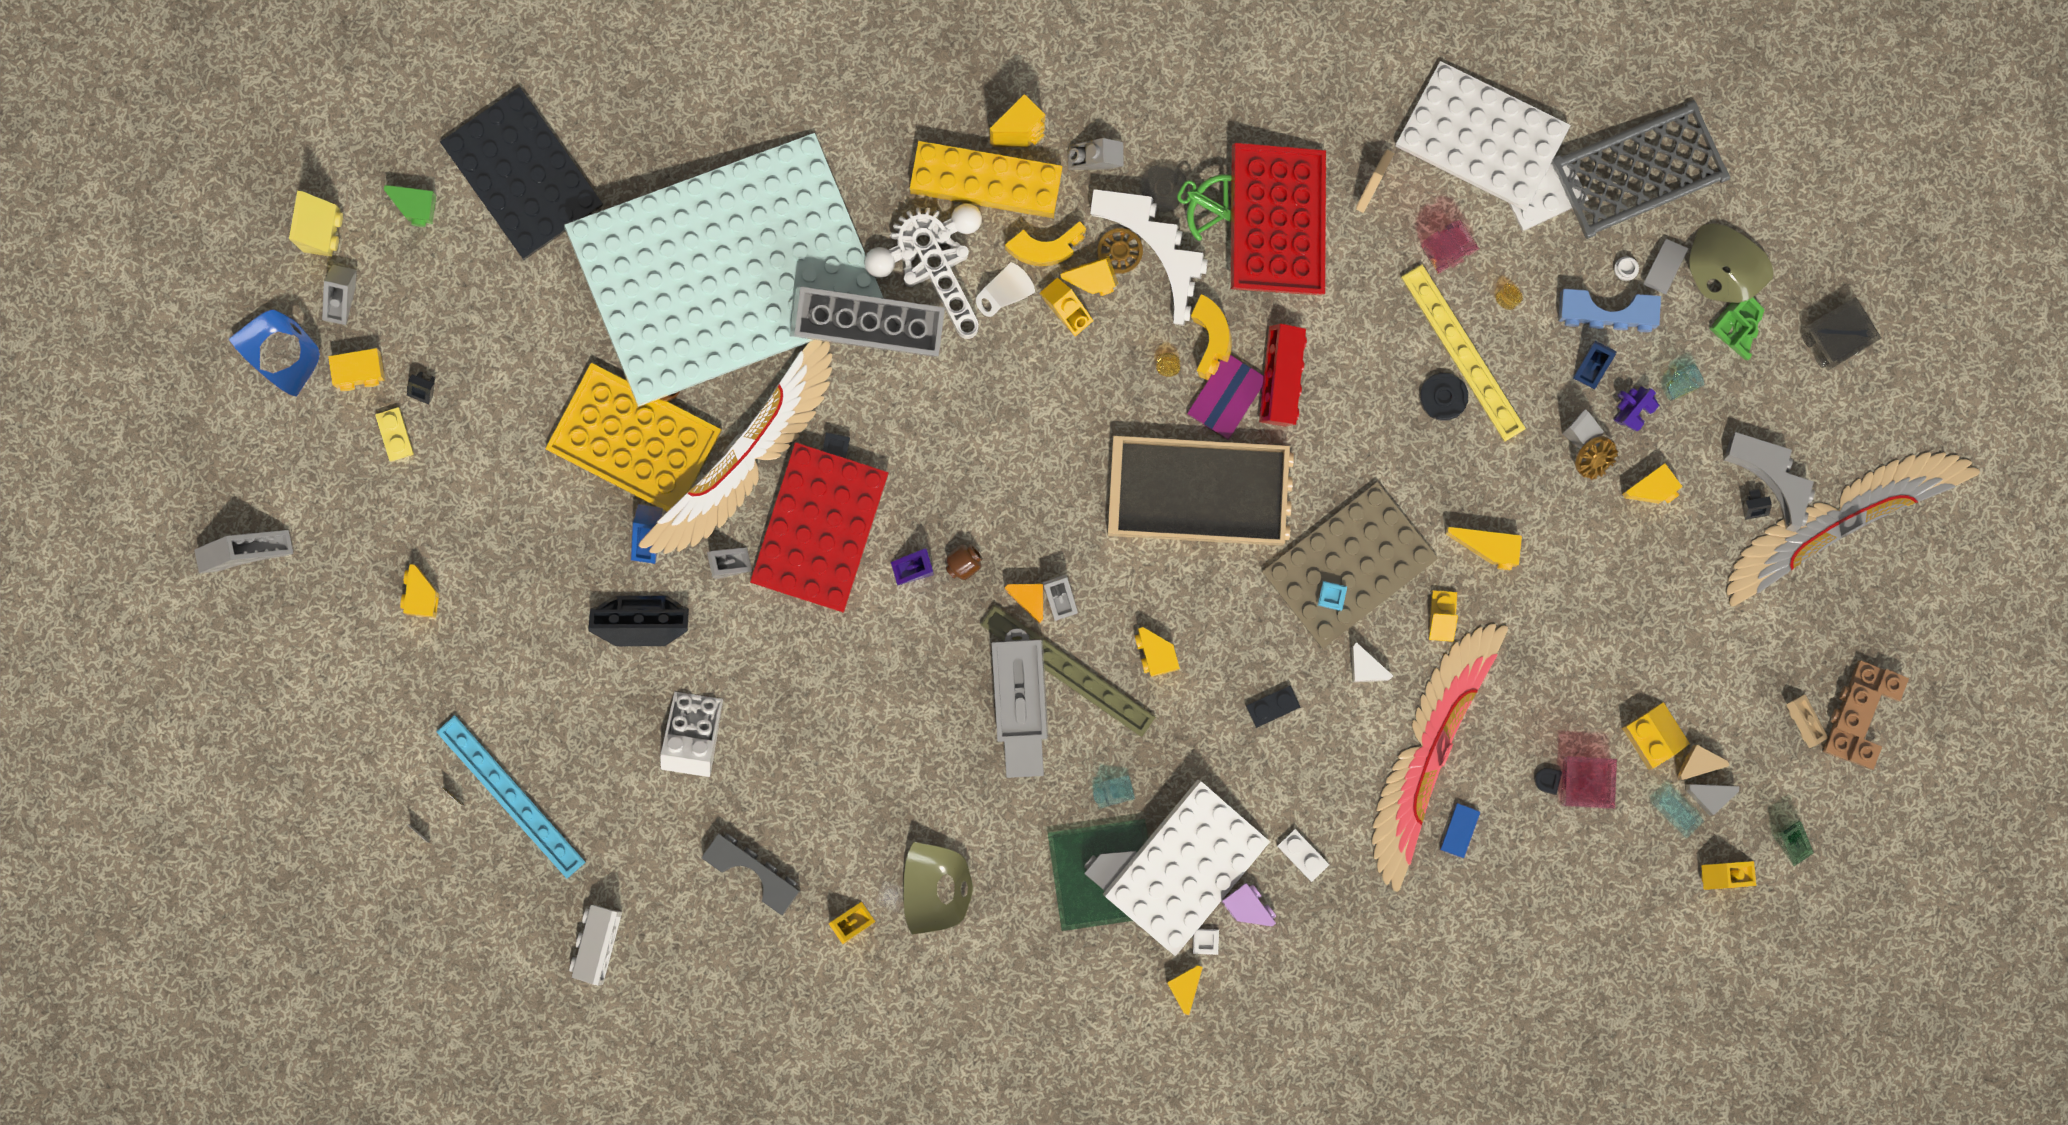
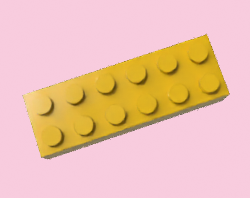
M918 141L910 194L1054 219L1063 166Z

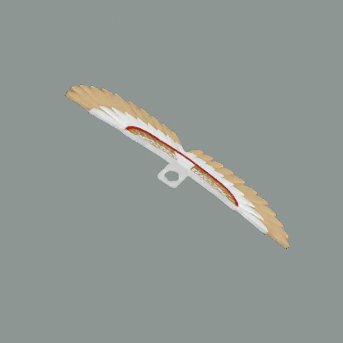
M813 340L807 343L747 429L733 439L723 451L725 455L656 522L657 524L639 542L638 546L640 548L652 546L649 550L650 553H658L663 550V554H667L677 547V552H680L689 543L691 547H694L703 536L707 539L712 534L716 525L720 528L725 524L728 517H732L736 511V506H742L745 495L749 496L753 485L755 486L758 483L759 474L755 460H773L780 457L781 454L779 452H783L790 447L789 444L785 443L796 440L799 437V434L796 433L803 431L808 425L806 422H809L816 414V411L812 410L823 401L824 397L821 395L830 384L829 381H826L832 371V367L827 368L832 359L831 353L827 355L830 349L829 342L824 341L822 343V341Z

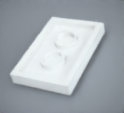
M1550 164L1526 211L1509 203L1522 232L1572 209L1552 164ZM1566 165L1563 167L1568 181L1571 182L1574 172ZM1576 175L1574 179V184L1579 187H1582ZM1572 188L1579 204H1581L1583 192Z

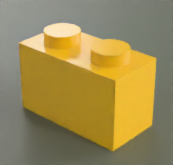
M377 348L328 356L332 384L334 387L340 388V391L354 390L355 385L364 384L365 387H374L379 385V381L385 380L381 352Z

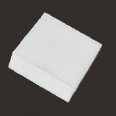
M1195 930L1193 954L1218 955L1219 930Z

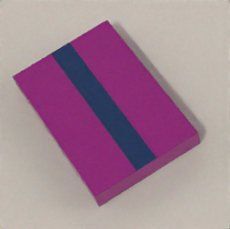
M1230 355L1228 362L1220 361L1215 375H1211L1187 415L1226 440H1229L1261 390L1264 376Z

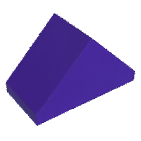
M922 549L891 562L897 586L934 575L927 549Z

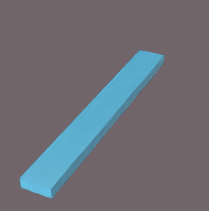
M455 715L436 731L566 879L586 863Z

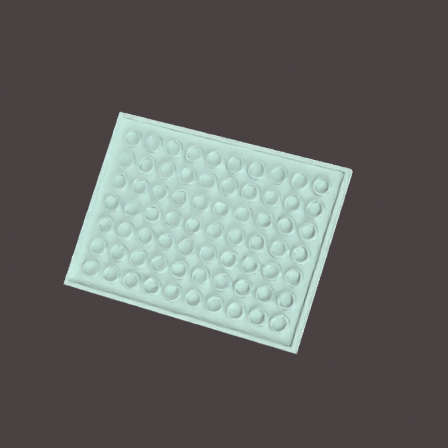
M815 133L564 225L638 407L813 341L811 339L790 337L795 290L797 287L883 298L875 277L870 275L865 269V252Z

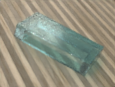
M1670 785L1651 802L1684 838H1688L1704 822Z

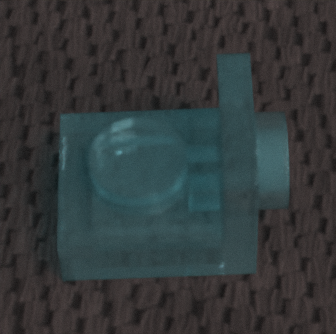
M1129 775L1093 785V797L1099 809L1135 799Z

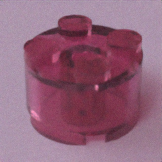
M1461 219L1445 226L1446 229L1441 232L1437 231L1421 244L1424 253L1438 274L1443 273L1450 266L1451 268L1458 266L1464 262L1463 257L1465 255L1468 257L1480 249Z

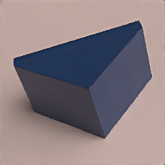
M1594 341L1589 346L1573 379L1595 390L1617 351Z

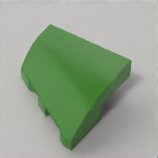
M1753 297L1740 303L1731 302L1709 329L1743 359L1749 360L1752 356V353H1749L1753 338H1757L1759 331L1758 323L1762 320L1764 308Z

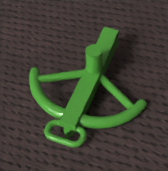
M1221 174L1210 177L1197 190L1196 184L1193 181L1187 180L1183 183L1177 199L1183 204L1190 201L1187 210V222L1196 240L1201 241L1202 236L1200 233L1222 219L1231 223V211L1228 210V181H1231V175ZM1219 181H1223L1224 207L1202 195L1210 185ZM1191 184L1193 188L1190 192H1186L1188 194L1187 199H1181L1186 185ZM1197 204L1218 216L1199 229H1196L1194 224V210Z

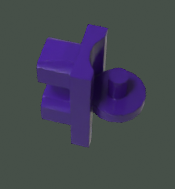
M1640 387L1638 390L1632 388L1628 393L1620 391L1617 395L1622 401L1617 407L1621 411L1613 420L1633 431H1639L1645 422L1639 416V413L1644 410L1646 413L1652 414L1660 406L1654 397L1656 392L1652 388L1646 389L1644 387Z

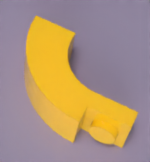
M1079 221L1060 238L1050 242L1037 241L1030 237L1025 230H1022L1005 244V250L1014 258L1029 265L1051 266L1059 264L1073 256L1074 251L1070 248V245L1072 244L1075 247L1085 239L1086 228Z
M1201 294L1191 317L1193 322L1204 327L1209 333L1208 347L1197 368L1199 377L1209 380L1211 374L1215 375L1220 364L1218 359L1228 362L1232 348V336L1221 309L1211 299Z

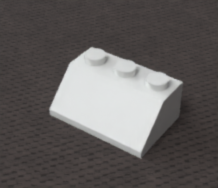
M591 905L590 909H585L582 923L586 924L584 933H579L576 942V947L579 948L577 958H572L569 969L570 972H573L572 978L597 986L603 985L622 912L596 905Z

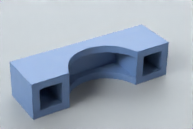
M1563 289L1560 292L1558 321L1565 322L1564 325L1569 327H1578L1579 323L1589 324V328L1595 329L1604 328V325H1613L1614 330H1628V327H1638L1637 331L1652 332V328L1656 329L1660 323L1661 296L1637 294L1633 297L1627 308L1617 312H1610L1599 308L1592 301L1589 292L1586 290Z

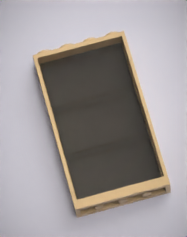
M1113 436L1107 536L1283 546L1285 540L1290 539V526L1286 525V516L1291 515V501H1287L1288 491L1292 492L1293 477H1288L1289 467H1293L1294 453H1290V446Z

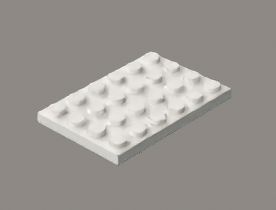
M1440 61L1401 133L1396 147L1526 211L1571 125Z
M1197 780L1105 890L1103 895L1176 956L1193 936L1195 930H1198L1270 841L1204 783Z

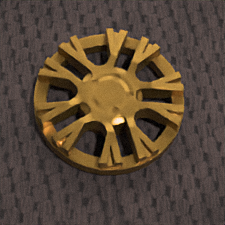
M1112 229L1105 233L1099 241L1097 249L1098 258L1101 259L1111 255V262L1114 260L1118 262V267L1114 269V272L1116 274L1128 273L1134 270L1142 259L1143 246L1141 240L1134 232L1128 229ZM1120 233V241H1115L1112 234ZM1125 234L1130 235L1127 242L1123 241ZM1109 238L1114 244L1112 246L1109 245L1105 239ZM1135 239L1138 246L1130 248L1129 242ZM1102 246L1109 247L1110 252L1101 254ZM1130 251H1139V255H1132ZM1128 257L1136 260L1132 266L1127 262ZM1120 261L1125 262L1126 269L1121 268Z
M1605 436L1596 437L1587 442L1576 457L1575 467L1577 472L1584 478H1590L1591 480L1597 479L1598 475L1600 477L1603 474L1605 475V470L1610 465L1614 466L1613 463L1616 462L1614 457H1618L1616 444Z

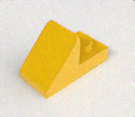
M1432 591L1429 640L1454 642L1458 615H1456L1457 592Z

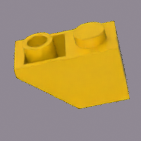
M1058 277L1039 293L1049 308L1074 336L1078 335L1093 322L1072 289Z
M410 564L409 570H405L404 584L407 587L406 594L401 596L400 608L404 609L403 613L406 615L436 618L439 593L419 567Z
M1144 627L1138 628V635H1134L1138 650L1143 649L1145 658L1141 659L1144 673L1149 672L1150 677L1179 670L1174 645Z

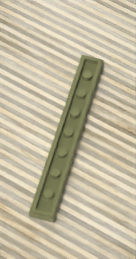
M996 605L992 607L980 624L1002 641H1005L1009 631L1016 628L1026 631L1030 640L1043 639ZM1015 636V637H1013L1012 639H1013V640H1021L1022 637H1020V636ZM1043 639L1045 671L1140 737L1145 734L1156 718L1154 715Z

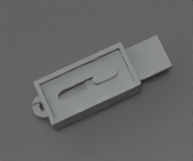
M1016 628L1007 633L1005 641L992 642L997 741H1004L1007 778L1044 776L1042 739H1048L1049 735L1043 639L1030 640L1026 631ZM1015 636L1022 637L1021 640H1013L1012 638Z

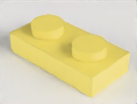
M400 408L376 414L389 461L392 462L414 455Z

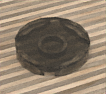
M1161 163L1152 166L1144 173L1140 182L1141 196L1153 198V203H1157V212H1170L1183 204L1178 201L1177 195L1183 183L1187 180L1179 168L1171 164ZM1188 184L1186 185L1181 195V199L1185 200L1187 196L1186 192H1188Z

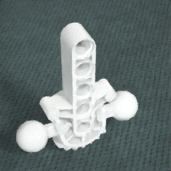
M961 204L954 209L951 219L942 223L938 220L939 211L937 210L933 216L930 215V208H926L925 214H921V209L916 208V216H913L910 210L907 211L909 219L906 220L903 216H900L899 221L903 225L894 224L893 226L899 233H891L890 235L892 239L898 240V245L889 250L883 247L871 249L865 256V269L870 275L882 278L888 276L893 271L896 262L903 260L906 265L904 268V282L906 286L913 287L930 279L959 336L964 339L973 338L978 332L979 324L951 270V267L968 258L969 251L966 246H961L958 242H954L950 235L957 231L963 234L974 233L982 223L981 212L972 204ZM920 235H926L929 237L930 242L926 246H920L916 239ZM949 244L951 248L942 251L939 245ZM918 255L921 262L917 266L912 267L911 261ZM930 257H938L941 260L940 266L936 268L930 267L927 263ZM942 278H948L951 280L952 286L949 289H942L938 282ZM955 299L960 300L963 303V308L959 311L952 310L949 306L951 301ZM965 321H970L974 324L975 328L972 332L966 333L962 331L961 324Z

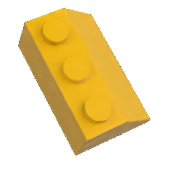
M1024 94L990 128V144L993 147H1028L1031 143L1034 145L1038 144L1045 136L1043 133L1045 131V114Z

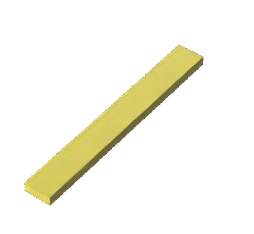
M1421 264L1403 275L1401 279L1503 441L1505 442L1525 430V426L1424 266Z

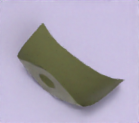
M1706 224L1699 228L1691 249L1689 264L1694 281L1703 296L1716 301L1740 303L1754 297L1773 279V267L1768 256L1744 235L1728 226L1719 224ZM1725 266L1729 267L1730 273H1726L1722 268ZM1716 279L1720 281L1722 285L1719 292L1709 290L1707 287L1708 280Z
M913 842L905 862L903 890L904 914L911 934L944 930L960 924L966 916L973 893V883L966 859L956 851L947 848ZM946 874L953 878L955 884L953 900L947 905L942 903L937 896V883ZM964 881L968 886V892L965 897L961 894V885Z

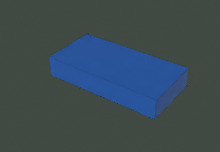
M1457 803L1440 850L1464 858L1480 811Z

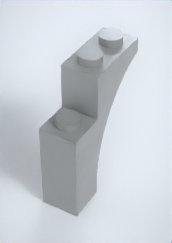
M1735 432L1730 437L1724 461L1751 471L1767 484L1780 503L1786 530L1796 532L1801 526L1804 527L1809 515L1806 512L1807 504H1811L1815 494V490L1812 489L1814 481L1786 473L1790 471L1793 463V458H1790L1792 450Z

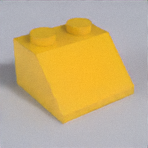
M1664 702L1622 727L1648 770L1657 767L1690 744Z

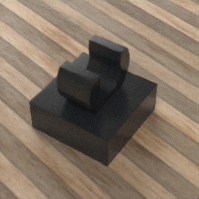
M419 372L417 376L412 374L408 380L406 396L429 405L433 398L435 377L432 376L430 381L423 379V372Z
M1759 489L1749 490L1750 496H1747L1748 500L1745 501L1743 508L1745 520L1769 516L1772 507L1770 496L1761 498Z

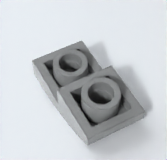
M1666 239L1644 285L1667 294L1687 254L1688 248Z

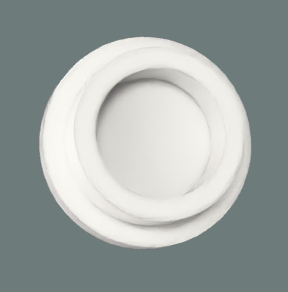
M1625 256L1615 263L1614 272L1620 280L1630 281L1637 276L1639 266L1635 259Z

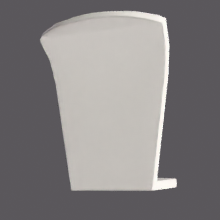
M1010 262L976 297L977 307L983 315L991 317L1000 308L1025 299L1035 293L1034 284L1020 266ZM983 298L991 303V311L983 307Z

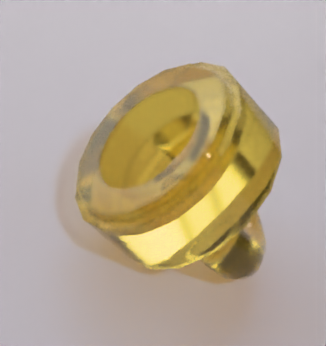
M1506 283L1495 296L1497 303L1506 310H1513L1523 301L1521 291L1509 283Z
M1173 353L1158 355L1156 369L1160 375L1172 377L1179 373L1181 361L1177 355Z

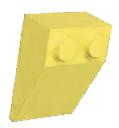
M297 191L289 239L304 253L332 257L333 251L338 249L339 237L336 236L337 227L342 225L343 213L333 203L303 191Z

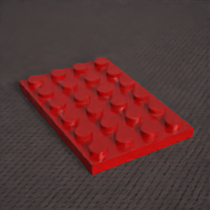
M1243 143L1232 144L1230 289L1325 295L1326 150Z
M795 442L750 583L844 613L889 472Z

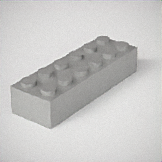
M797 287L795 290L790 337L936 357L939 356L945 307Z

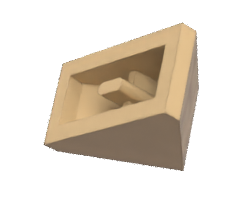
M1693 745L1677 775V779L1680 781L1728 767L1729 763L1727 760L1703 747Z

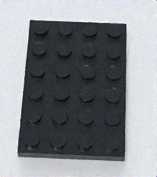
M520 87L440 141L523 260L566 232L565 224L587 217L603 206L599 197Z

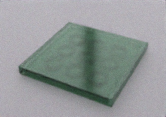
M1145 819L1047 833L1061 931L1133 921L1103 895L1105 891L1084 874L1087 870L1084 865L1093 855L1097 858L1100 854L1138 852L1148 840Z

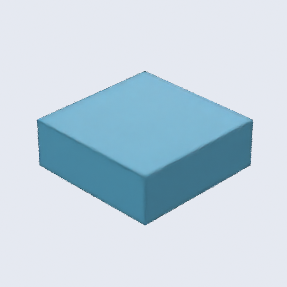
M1323 581L1317 606L1342 611L1347 586Z

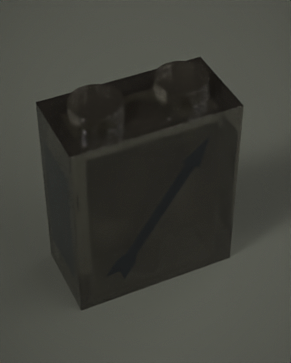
M1856 297L1802 329L1804 343L1809 348L1812 347L1817 354L1815 356L1816 362L1821 368L1825 367L1827 371L1882 338Z

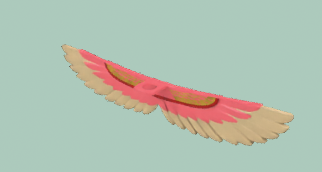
M1496 624L1488 625L1483 632L1482 627H1479L1471 637L1467 633L1460 645L1458 642H1455L1449 656L1447 654L1443 656L1440 670L1437 668L1434 670L1431 682H1428L1426 685V696L1424 694L1421 696V709L1418 707L1416 710V721H1412L1414 734L1421 746L1409 748L1401 752L1398 756L1400 760L1392 767V770L1395 772L1386 779V783L1390 784L1382 790L1381 796L1383 798L1380 799L1376 808L1380 813L1373 824V828H1376L1372 837V844H1376L1373 858L1377 859L1379 857L1377 871L1380 873L1383 870L1382 880L1386 885L1391 880L1392 888L1396 892L1400 890L1408 866L1411 864L1428 802L1439 771L1447 761L1453 746L1452 740L1468 707L1498 655L1499 648L1508 631V627L1505 625L1499 627L1496 631Z

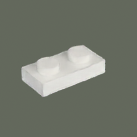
M1296 829L1277 846L1311 882L1329 866L1324 858Z

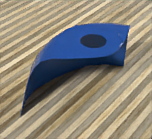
M276 310L262 313L229 338L235 349L257 371L279 389L297 397L313 373L319 360V349L306 332L293 319ZM290 323L294 324L300 330L301 334L296 332ZM282 332L295 335L299 339L300 358L297 362L275 373L260 369V346L271 334Z

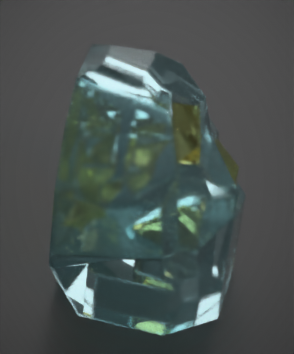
M1695 363L1674 372L1672 380L1665 387V395L1669 401L1678 399L1705 385L1704 379Z

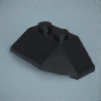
M616 596L603 602L598 607L595 606L590 609L588 630L616 647L666 646L688 631L689 608L682 606L668 596Z

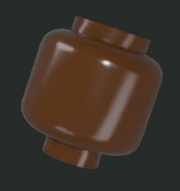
M961 544L947 555L946 562L948 566L945 568L952 578L958 577L961 580H967L981 569L983 558L973 545Z

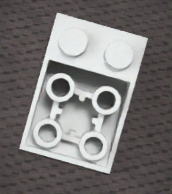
M674 692L661 751V770L710 777L723 699Z

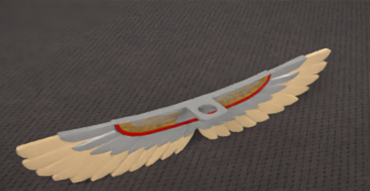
M1927 452L1916 458L1915 455H1911L1900 464H1898L1899 460L1892 461L1886 467L1884 465L1875 470L1874 474L1872 472L1867 473L1862 482L1861 479H1857L1852 483L1851 488L1846 486L1840 498L1839 510L1827 504L1815 503L1813 507L1806 508V512L1809 513L1807 522L1804 527L1801 526L1796 532L1786 530L1785 519L1777 522L1778 526L1769 527L1764 531L1768 535L1753 540L1751 542L1753 546L1741 553V556L1744 558L1733 565V568L1737 570L1728 578V581H1733L1729 584L1726 591L1727 595L1733 594L1729 605L1731 607L1736 606L1754 594L1760 593L1808 558L1837 540L1895 511L1953 489L1955 486L1977 476L1980 470L1974 467L1967 468L1972 462L1967 459L1958 460V455L1945 457L1946 453L1943 452L1931 456V453Z

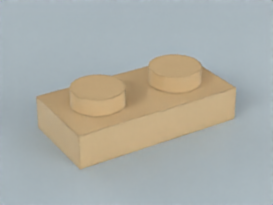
M1802 695L1786 704L1791 718L1797 724L1801 737L1809 748L1828 739L1806 695Z

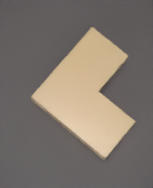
M1385 150L1356 205V210L1364 213L1395 154L1392 151Z

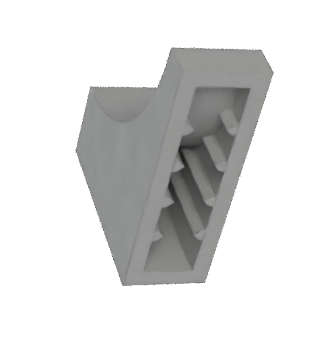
M289 530L225 536L194 550L199 574L218 572L250 562L294 554Z

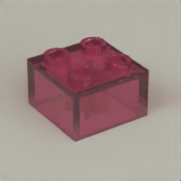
M1563 757L1561 807L1615 809L1617 759Z

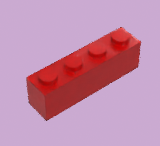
M1285 324L1269 326L1259 417L1260 423L1284 427L1296 425L1300 414L1298 403L1302 393L1301 374L1305 366L1303 355L1307 345L1306 328Z

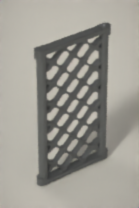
M1695 100L1685 103V106L1570 154L1562 157L1558 155L1551 162L1586 239L1596 236V233L1709 185L1719 181L1723 183L1730 180L1727 168H1725ZM1689 114H1693L1699 128L1687 123ZM1674 121L1681 126L1678 137L1666 133L1668 123ZM1685 128L1697 133L1694 144L1682 139ZM1653 130L1659 134L1660 138L1657 146L1645 142L1646 132ZM1700 135L1703 136L1709 150L1698 146L1697 142ZM1663 137L1675 141L1672 153L1661 149L1660 144ZM1632 139V141L1638 144L1635 155L1623 150L1624 141ZM1680 143L1691 148L1688 159L1676 154ZM1641 146L1648 147L1654 151L1650 162L1639 157ZM1610 148L1616 152L1617 156L1614 164L1601 159L1602 150ZM1695 150L1707 155L1703 166L1692 161ZM1658 152L1669 156L1670 160L1667 168L1655 164L1654 160ZM1620 155L1632 159L1630 170L1617 166ZM1711 156L1719 170L1718 172L1714 173L1707 166ZM1589 157L1595 162L1592 173L1580 169L1581 159ZM1673 159L1685 163L1683 174L1671 171L1670 166ZM1636 161L1648 166L1645 177L1633 172ZM1598 164H1603L1611 169L1608 179H1603L1596 175L1595 172ZM1566 165L1574 172L1571 182L1568 181L1563 167ZM1689 165L1701 170V179L1693 182L1686 176ZM1651 168L1663 171L1664 176L1661 183L1649 179ZM1614 170L1626 174L1627 178L1624 186L1611 181ZM1577 173L1589 177L1587 188L1574 184ZM1667 174L1679 178V188L1671 191L1670 188L1665 186ZM1630 177L1642 181L1643 184L1640 192L1628 189L1627 184ZM1593 179L1605 184L1602 195L1590 191ZM1646 183L1658 188V197L1650 200L1643 194ZM1608 186L1620 189L1621 194L1618 201H1613L1606 197L1605 194ZM1572 188L1583 192L1581 204H1579ZM1624 192L1636 196V206L1628 209L1627 206L1622 204L1621 200ZM1587 195L1599 199L1597 210L1584 206ZM1603 201L1615 206V215L1606 217L1600 213ZM1582 210L1593 214V224H1588Z

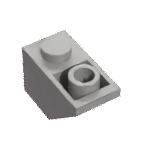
M1101 138L1068 146V170H1107L1124 166L1123 142Z

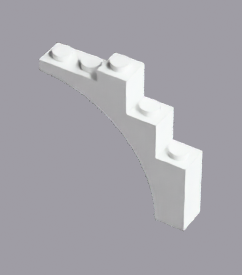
M1094 189L1090 214L1117 222L1129 228L1153 248L1162 261L1171 283L1174 297L1173 323L1185 326V321H1190L1192 309L1191 306H1188L1189 296L1193 297L1195 282H1191V278L1201 279L1202 274H1206L1208 259H1204L1203 253L1176 249V246H1181L1182 231H1178V225L1151 222V218L1156 216L1157 203H1153L1152 197Z

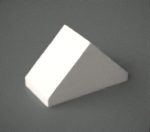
M1358 643L1351 647L1353 682L1388 681L1393 677L1389 671Z

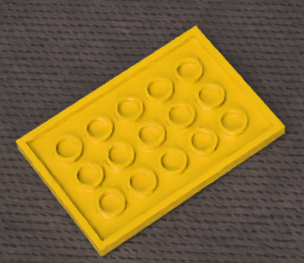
M591 363L545 449L668 512L694 485L722 430L667 401L657 399L638 407L628 381Z

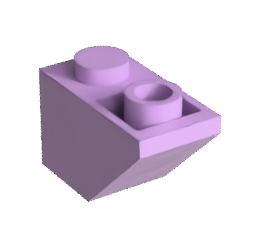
M1247 883L1243 884L1221 901L1236 921L1265 926L1276 924L1273 920L1276 917L1275 913L1268 904L1265 907L1258 900L1261 895L1253 884L1250 887Z

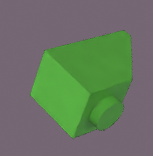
M384 186V191L405 218L411 221V225L426 227V223L433 224L437 196L433 191Z

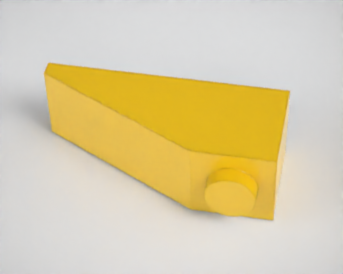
M1453 527L1446 529L1445 534L1490 564L1497 565L1499 570L1510 571L1512 567L1519 565L1521 535Z

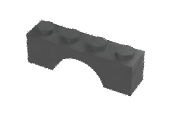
M728 833L724 836L718 834L701 858L722 873L737 866H744L753 870L760 877L763 884L762 902L783 916L801 892L797 889L799 884L788 876L785 879L776 874L778 869L770 863L766 862L763 865L756 859L759 855L746 847L743 851L736 846L738 840Z

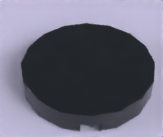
M1440 372L1432 375L1424 382L1420 391V403L1429 417L1438 421H1450L1457 418L1465 410L1468 404V390L1465 383L1454 374Z

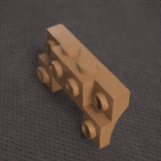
M1862 660L1858 661L1848 687L1844 686L1840 693L1839 699L1842 700L1840 708H1836L1831 716L1830 722L1833 723V726L1822 752L1874 770L1882 746L1867 741L1864 738L1881 695L1897 702L1901 701L1909 678L1888 669H1881Z

